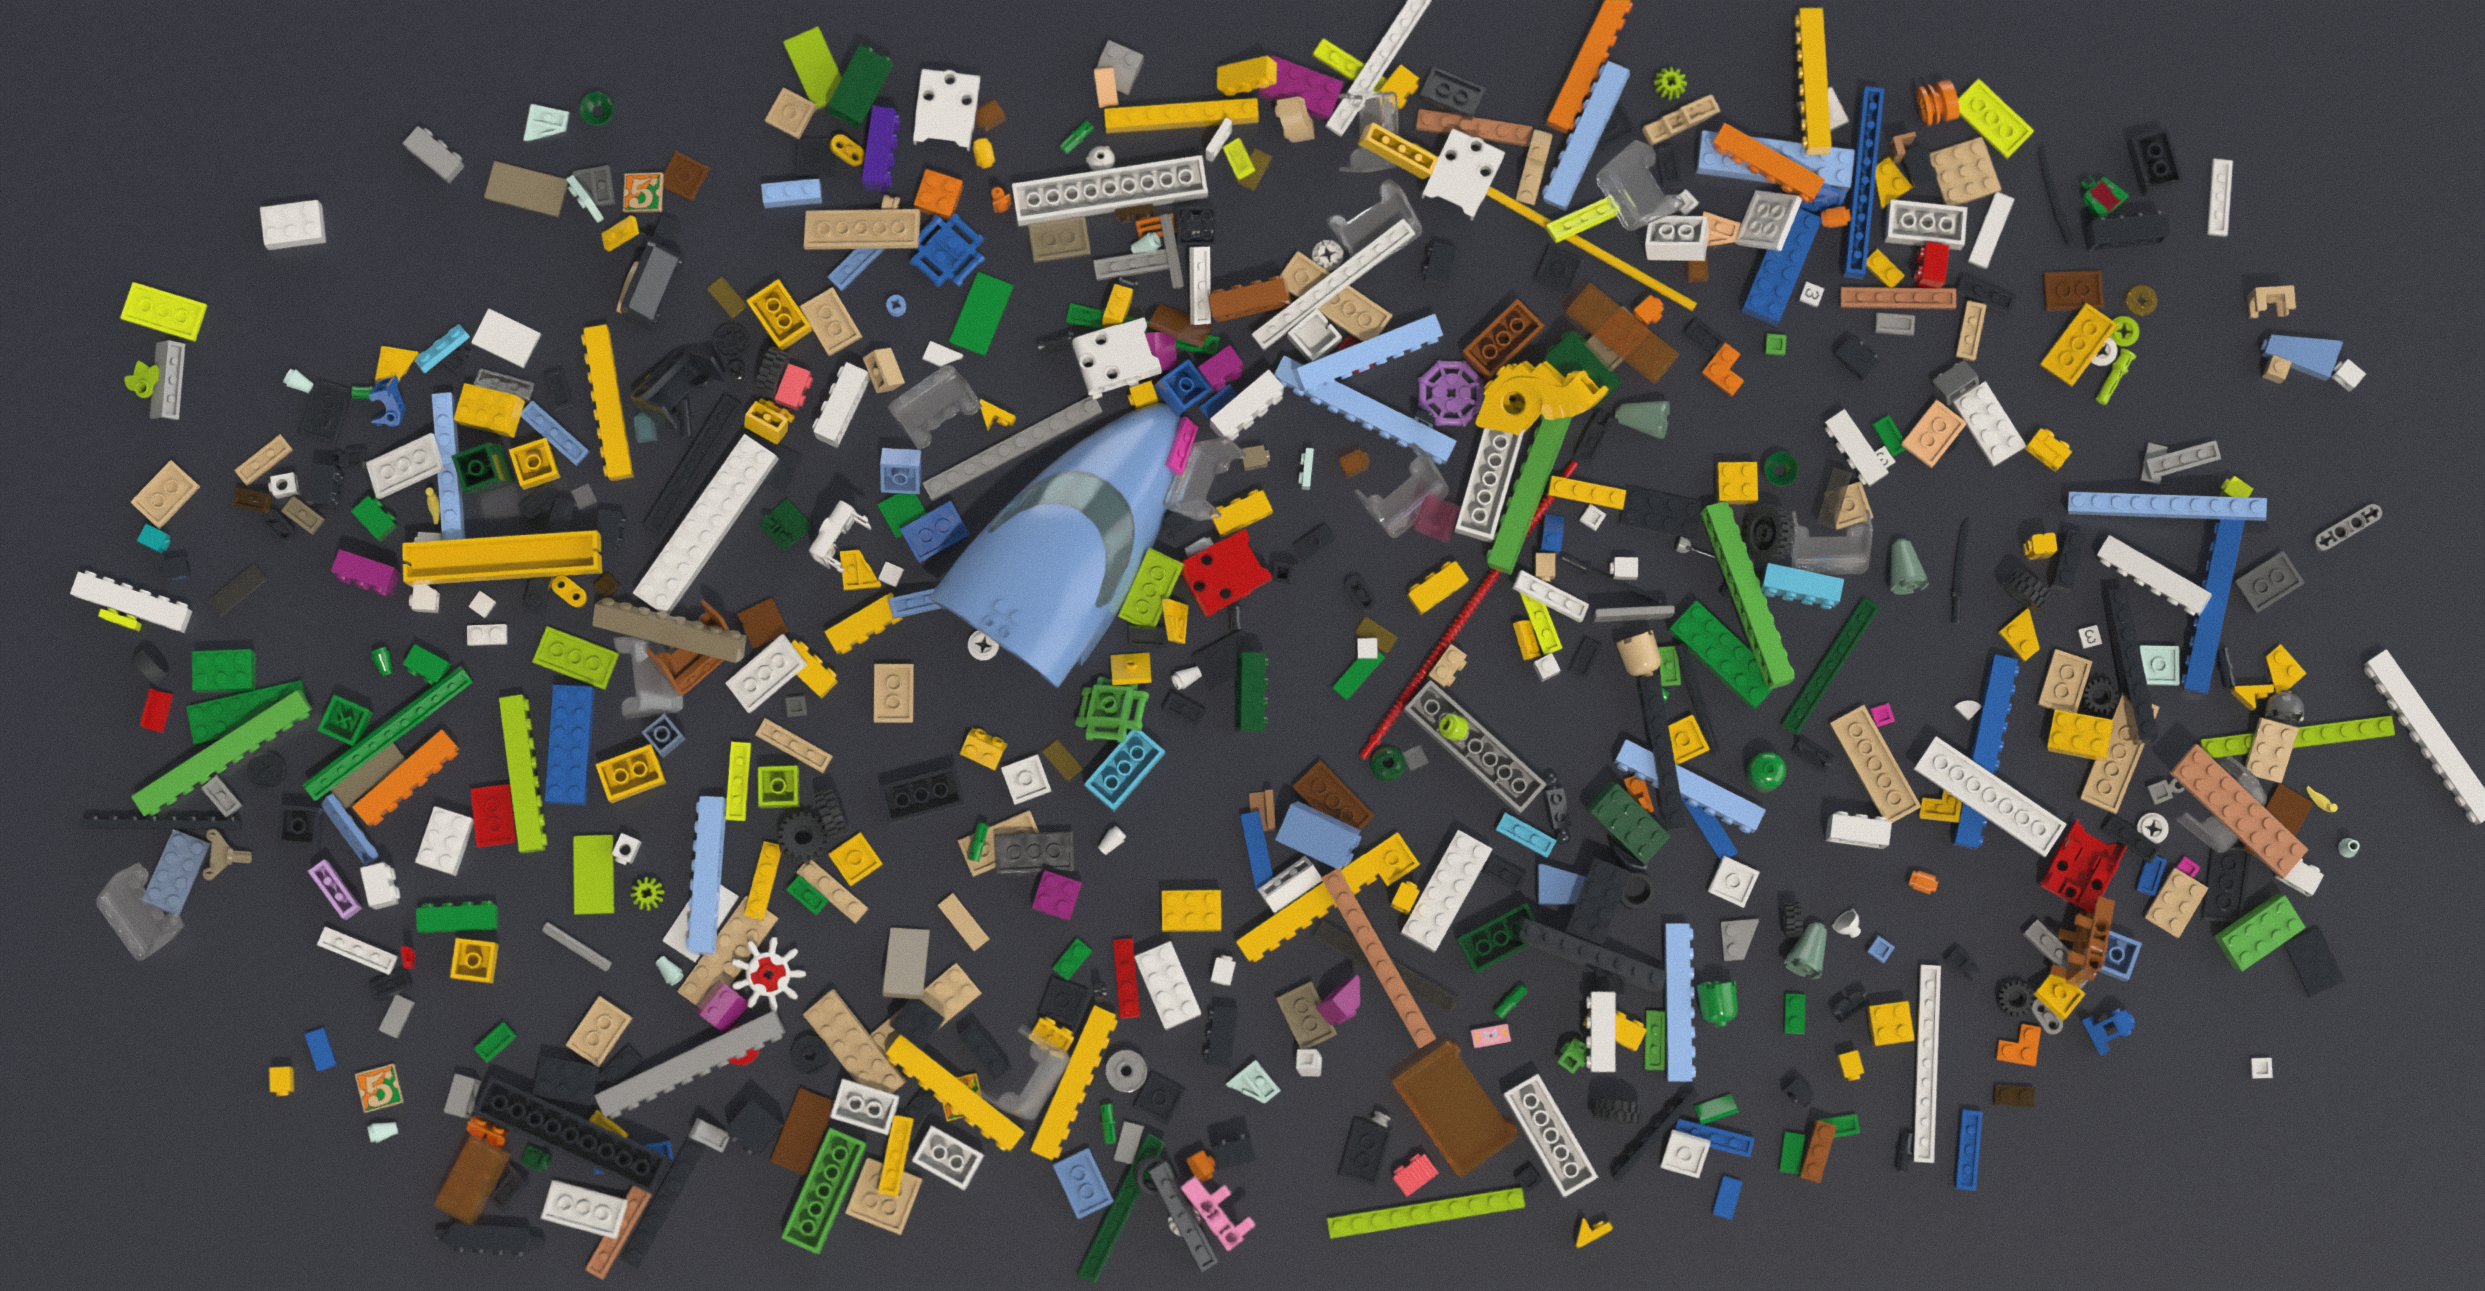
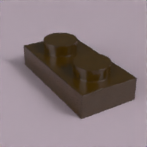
M1153 204L1115 210L1116 222L1121 221L1123 224L1132 222V219L1139 218L1140 220H1145L1154 216Z
M236 487L232 506L269 513L272 494Z
M1994 1085V1105L2034 1107L2035 1087Z

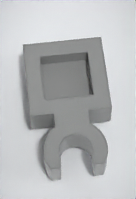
M2173 779L2169 785L2164 780L2146 787L2153 805L2172 799V792L2176 794L2184 791V788H2175V783L2178 782L2176 779Z

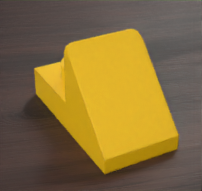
M982 399L979 401L988 431L995 418L1003 426H1013L1016 421L1014 415Z
M2235 686L2230 691L2252 711L2256 709L2255 695L2257 699L2268 698V695L2274 693V686Z
M1582 1218L1575 1243L1576 1248H1580L1612 1230L1613 1228L1610 1223L1604 1224L1601 1221L1594 1225V1230L1591 1231L1585 1218Z

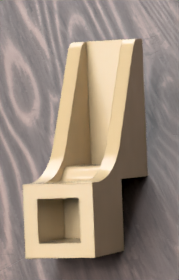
M1534 130L1516 201L1531 205L1535 204L1553 134Z

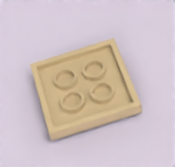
M1982 137L1930 153L1931 160L1929 161L1931 166H1934L1937 171L1936 182L1945 205L1957 206L2001 191Z
M867 1158L846 1214L901 1235L923 1179L903 1172L898 1197L878 1194L884 1164Z

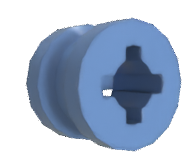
M893 295L888 298L886 307L889 314L894 317L903 315L906 311L904 298L899 295Z

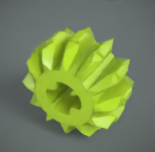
M1670 67L1669 71L1663 68L1662 74L1657 73L1656 75L1658 79L1654 82V85L1658 86L1656 92L1662 91L1661 97L1664 98L1665 95H1668L1669 100L1672 99L1673 95L1675 98H1679V93H1684L1685 89L1683 87L1687 85V82L1683 81L1685 74L1679 75L1680 69L1673 72V67ZM1670 80L1674 82L1671 86L1667 85Z
M648 877L644 878V884L641 880H637L640 886H632V889L636 890L637 893H631V897L638 898L633 903L635 905L640 903V909H643L646 905L648 911L651 910V904L658 908L656 901L663 902V899L658 896L665 894L663 890H658L662 887V884L658 883L655 885V878L651 880L650 884ZM651 889L652 896H647L645 899L643 892Z

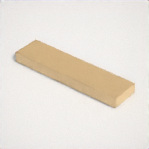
M766 718L755 734L757 737L821 773H824L833 757Z

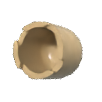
M1653 630L1616 642L1624 666L1629 674L1633 676L1642 675V677L1654 675L1652 671L1660 666L1661 656Z

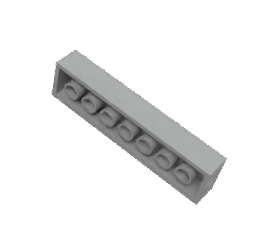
M1431 680L1404 708V713L1518 815L1524 811L1547 785ZM1455 714L1467 721L1468 732L1461 741H1452L1441 735L1439 724L1446 715Z

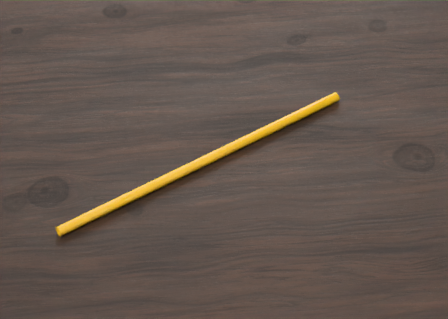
M1414 143L1415 146H1417V147H1419V148L1425 150L1424 148H1422V147H1420V146H1418L1417 144ZM1491 186L1486 193L1487 196L1546 228L1547 224L1553 222ZM1575 234L1565 239L1685 308L1693 311L1696 306V302Z

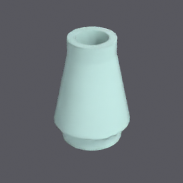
M1148 233L1136 243L1131 244V249L1134 254L1157 251L1161 246V242L1156 233Z
M292 369L288 371L283 381L287 384V387L301 390L308 394L314 385L300 372Z
M2346 838L2339 843L2338 849L2342 856L2350 858L2357 853L2360 845L2356 840Z
M665 956L657 960L656 965L667 983L673 986L683 978L682 970Z
M395 1122L372 1124V1126L368 1127L371 1142L376 1141L377 1143L394 1134H398Z

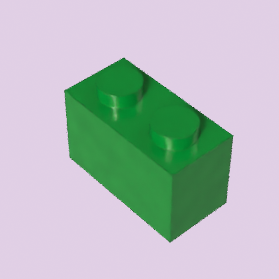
M367 496L351 512L381 542L397 528L394 523L396 519L389 511L386 514L382 511L383 505L376 497L372 500Z
M415 644L403 663L407 667L406 671L414 676H417V674L424 677L423 681L432 686L434 683L437 684L443 680L451 667V664Z

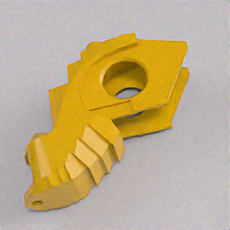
M1527 361L1519 365L1516 363L1508 364L1496 373L1497 378L1489 381L1484 387L1486 390L1483 393L1485 399L1475 424L1478 427L1512 433L1518 436L1523 429L1526 432L1541 414H1543L1545 419L1555 420L1557 418L1573 417L1591 409L1603 399L1609 389L1605 385L1599 389L1584 370L1572 371L1565 378L1547 361H1544L1543 364L1540 363L1536 368ZM1510 392H1518L1524 397L1525 407L1522 412L1514 411L1509 405Z

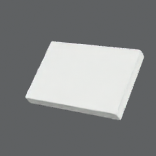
M488 309L471 343L524 368L541 334Z

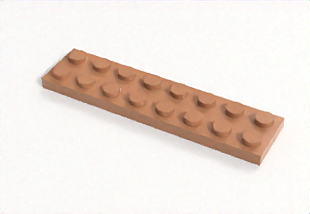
M2194 744L2170 772L2179 783L2281 879H2284L2308 851L2292 833L2198 744Z

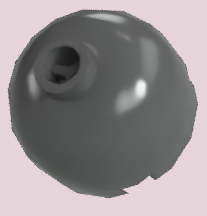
M2281 690L2280 693H2276L2268 699L2264 717L2267 718L2269 716L2270 720L2291 724V720H2297V723H2300L2304 720V704L2297 695L2292 694V691Z

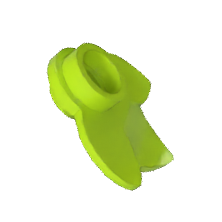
M138 361L135 366L134 375L124 377L125 384L129 390L135 391L139 397L148 398L152 395L154 385L159 380L160 370L157 365L149 368L145 363Z

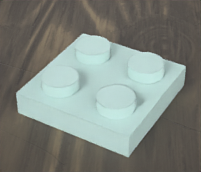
M2140 645L2147 685L2178 686L2179 646Z

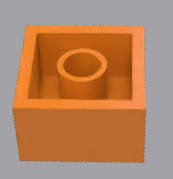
M926 169L914 208L932 216L936 214L941 219L949 221L955 213L964 187L963 181Z

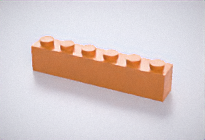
M1724 123L1712 144L1716 153L1722 156L1725 154L1731 157L1732 162L1747 166V169L1753 174L1759 173L1763 175L1764 179L1769 183L1779 184L1785 192L1795 193L1803 202L1808 203L1809 201L1812 203L1824 184V178Z
M441 729L352 808L367 825H378L384 819L382 816L387 812H393L399 806L398 802L402 799H408L413 794L412 790L417 786H423L428 781L427 777L432 773L436 774L443 768L442 764L444 762L454 759L458 755L457 751L460 748Z

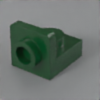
M528 1145L520 1164L543 1173L544 1170L547 1171L550 1167L552 1160L549 1158L551 1155Z

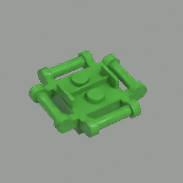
M1099 676L1097 685H1094L1093 688L1086 687L1082 689L1081 695L1083 698L1075 725L1078 727L1087 726V740L1108 739L1124 743L1127 737V729L1134 731L1142 730L1143 724L1141 721L1149 694L1144 691H1136L1138 684L1112 685V679ZM1138 699L1134 721L1129 720L1133 700ZM1100 727L1102 730H1112L1118 732L1095 731V728Z

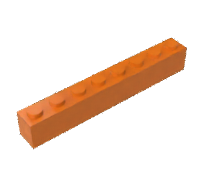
M1631 0L1604 1L1547 120V126L1566 135L1569 129L1573 131L1576 122L1574 118L1577 113L1581 114L1583 99L1585 96L1589 97L1593 79L1597 81L1600 69L1598 68L1601 62L1605 64L1609 56L1607 49L1609 46L1613 47L1617 39L1615 33L1617 29L1621 31L1625 20L1622 18L1625 13L1629 14L1633 6Z

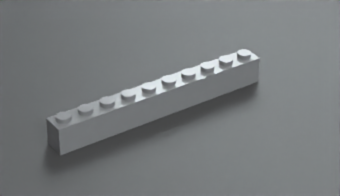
M772 1011L595 1095V1098L604 1117L610 1116L613 1119L622 1114L621 1111L626 1108L630 1111L640 1106L639 1102L645 1099L649 1102L657 1098V1094L662 1091L668 1093L676 1089L674 1086L676 1084L682 1083V1085L693 1081L692 1077L700 1074V1077L710 1073V1068L714 1066L721 1068L729 1064L728 1060L733 1057L737 1060L746 1056V1051L752 1048L756 1051L765 1047L764 1043L769 1040L773 1043L782 1039V1034L786 1032L777 1012Z

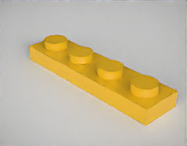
M1550 476L1547 495L1622 510L1626 490Z
M763 842L744 917L764 921L782 854L778 844Z
M894 1115L878 1194L898 1197L914 1119Z

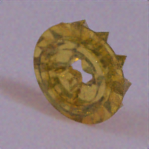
M2145 285L2132 288L2126 300L2128 309L2134 312V314L2141 316L2150 314L2157 306L2156 293ZM2140 295L2147 301L2143 304V307L2140 302L2136 301L2140 298Z

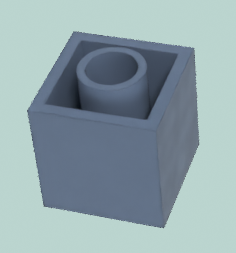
M665 714L642 731V734L663 758L686 740Z

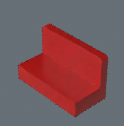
M150 688L140 726L164 733L174 695Z

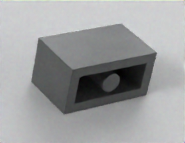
M1963 360L1960 363L1954 364L1944 374H1939L1933 380L1934 391L1948 406L1979 386L1978 375Z

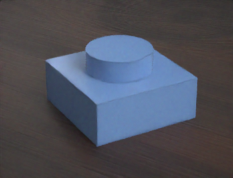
M1878 936L1867 953L1881 963H1884L1895 947Z

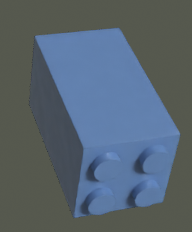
M1297 801L1290 805L1276 841L1334 868L1341 869L1351 863L1354 856L1351 852L1358 846L1362 836H1359L1361 830Z

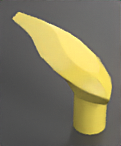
M427 488L428 508L433 516L434 524H438L440 514L439 500L433 489Z
M2309 786L2306 788L2310 797L2320 808L2327 812H2336L2338 808L2336 804H2332L2325 796L2315 792Z

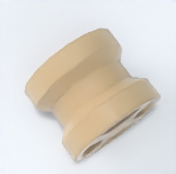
M884 195L881 210H898L900 197L890 198L889 195Z

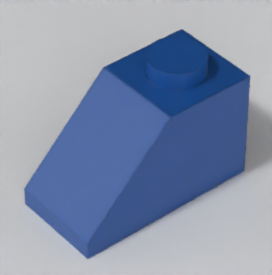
M1545 514L1540 552L1559 555L1563 538L1564 517Z

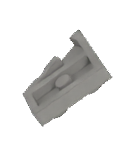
M1758 919L1720 922L1724 961L1744 960L1758 925Z

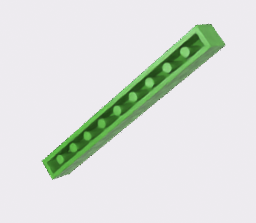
M1543 414L1541 415L1542 423L1540 428L1537 427L1535 430L1534 444L1528 448L1527 462H1523L1520 473L1522 474L1520 480L1517 479L1514 484L1513 490L1515 492L1513 497H1510L1507 502L1508 510L1506 515L1503 514L1500 520V531L1494 535L1493 543L1495 544L1493 549L1487 553L1486 560L1488 561L1489 568L1512 574L1572 417L1549 420L1545 419Z
M1727 501L1706 506L1700 514L1767 690L1788 685L1795 679L1794 670L1788 662L1787 651L1782 646L1780 633L1776 630L1773 615L1767 607V599L1762 594L1760 581L1754 573L1753 562L1747 555V547L1741 539L1739 526L1734 521L1733 510L1729 507Z
M301 690L295 691L131 796L144 816L148 814L151 817L161 811L160 807L165 803L167 806L178 800L176 796L181 793L185 796L194 790L193 786L198 782L202 785L210 780L209 775L215 771L219 774L227 769L226 764L233 761L235 764L243 759V753L248 750L250 753L261 747L259 743L266 740V742H269L277 737L275 733L282 729L285 732L294 726L292 724L293 721L297 719L302 721L310 716L309 711L312 710V707Z

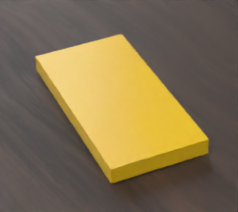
M2086 303L2041 362L2040 366L2072 387L2117 328L2118 324Z

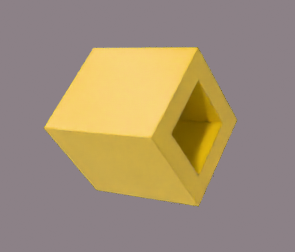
M1151 381L1129 388L1130 394L1127 397L1130 405H1135L1136 409L1158 402Z
M1858 1050L1836 1056L1842 1079L1856 1080L1860 1078L1859 1074L1864 1073Z
M292 1067L270 1068V1092L276 1093V1096H288V1092H294Z

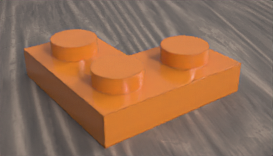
M1725 343L1701 373L1731 397L1744 382L1743 379L1730 370L1731 366L1740 356V353Z
M2020 1024L2018 1043L1998 1040L1995 1060L2036 1066L2041 1027Z

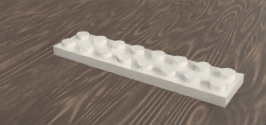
M1938 737L1933 739L1914 768L1915 771L2043 857H2046L2067 825Z

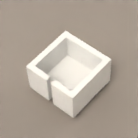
M1317 308L1290 330L1287 338L1309 363L1323 358L1342 341V336L1331 324L1328 326V320Z
M384 862L360 868L370 907L380 909L399 904L398 899L401 896L399 888L395 887L394 884L396 879L394 868H391Z

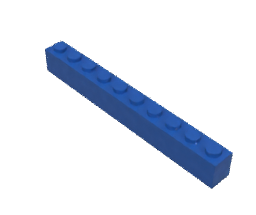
M1865 86L1861 95L1850 203L1851 221L1848 222L1843 277L1862 279L1866 272L1884 89Z
M2220 519V523L2215 524L2214 534H2217L2216 542L2212 541L2210 553H2213L2212 561L2208 560L2206 572H2209L2208 580L2204 579L2202 589L2211 593L2212 596L2200 617L2195 618L2193 628H2196L2197 631L2195 636H2191L2189 647H2193L2192 654L2187 655L2185 666H2189L2188 673L2183 674L2181 685H2185L2184 690L2208 695L2245 520Z
M1994 655L1991 658L1970 758L1993 775L1994 771H1997L2000 759H1997L1998 752L2002 751L2004 741L2001 740L2002 733L2006 732L2008 722L2005 721L2006 714L2010 713L2012 703H2009L2010 695H2014L2016 684H2013L2014 676H2018L2020 668L2017 665V659ZM1962 803L1960 821L1956 824L1952 845L1973 850L1982 846L1984 835L1981 832L1982 828L1986 827L1988 819Z

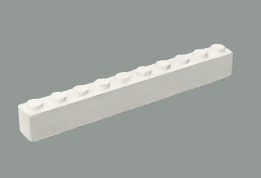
M2384 650L2363 664L2366 675L2369 678H2373L2376 683V689L2379 693L2385 695L2388 706L2399 715L2398 720L2403 726L2408 728L2412 740L2418 742L2424 757L2430 759L2433 764V770L2442 776L2445 787L2454 793L2457 804L2461 807L2463 806L2466 810V816L2469 821L2474 822L2475 825L2485 821V788L2388 650Z

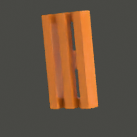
M1170 214L1172 217L1174 234H1176L1177 229L1174 221V215ZM1160 216L1136 221L1139 240L1145 236L1142 235V232L1162 228L1161 224L1141 228L1143 225L1161 222ZM1161 231V232H1156V234L1158 235V237H1162V236H1163V232H1162V231Z

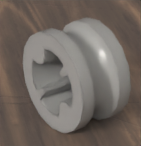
M1375 1111V1117L1371 1118V1120L1387 1127V1121H1390L1391 1118Z

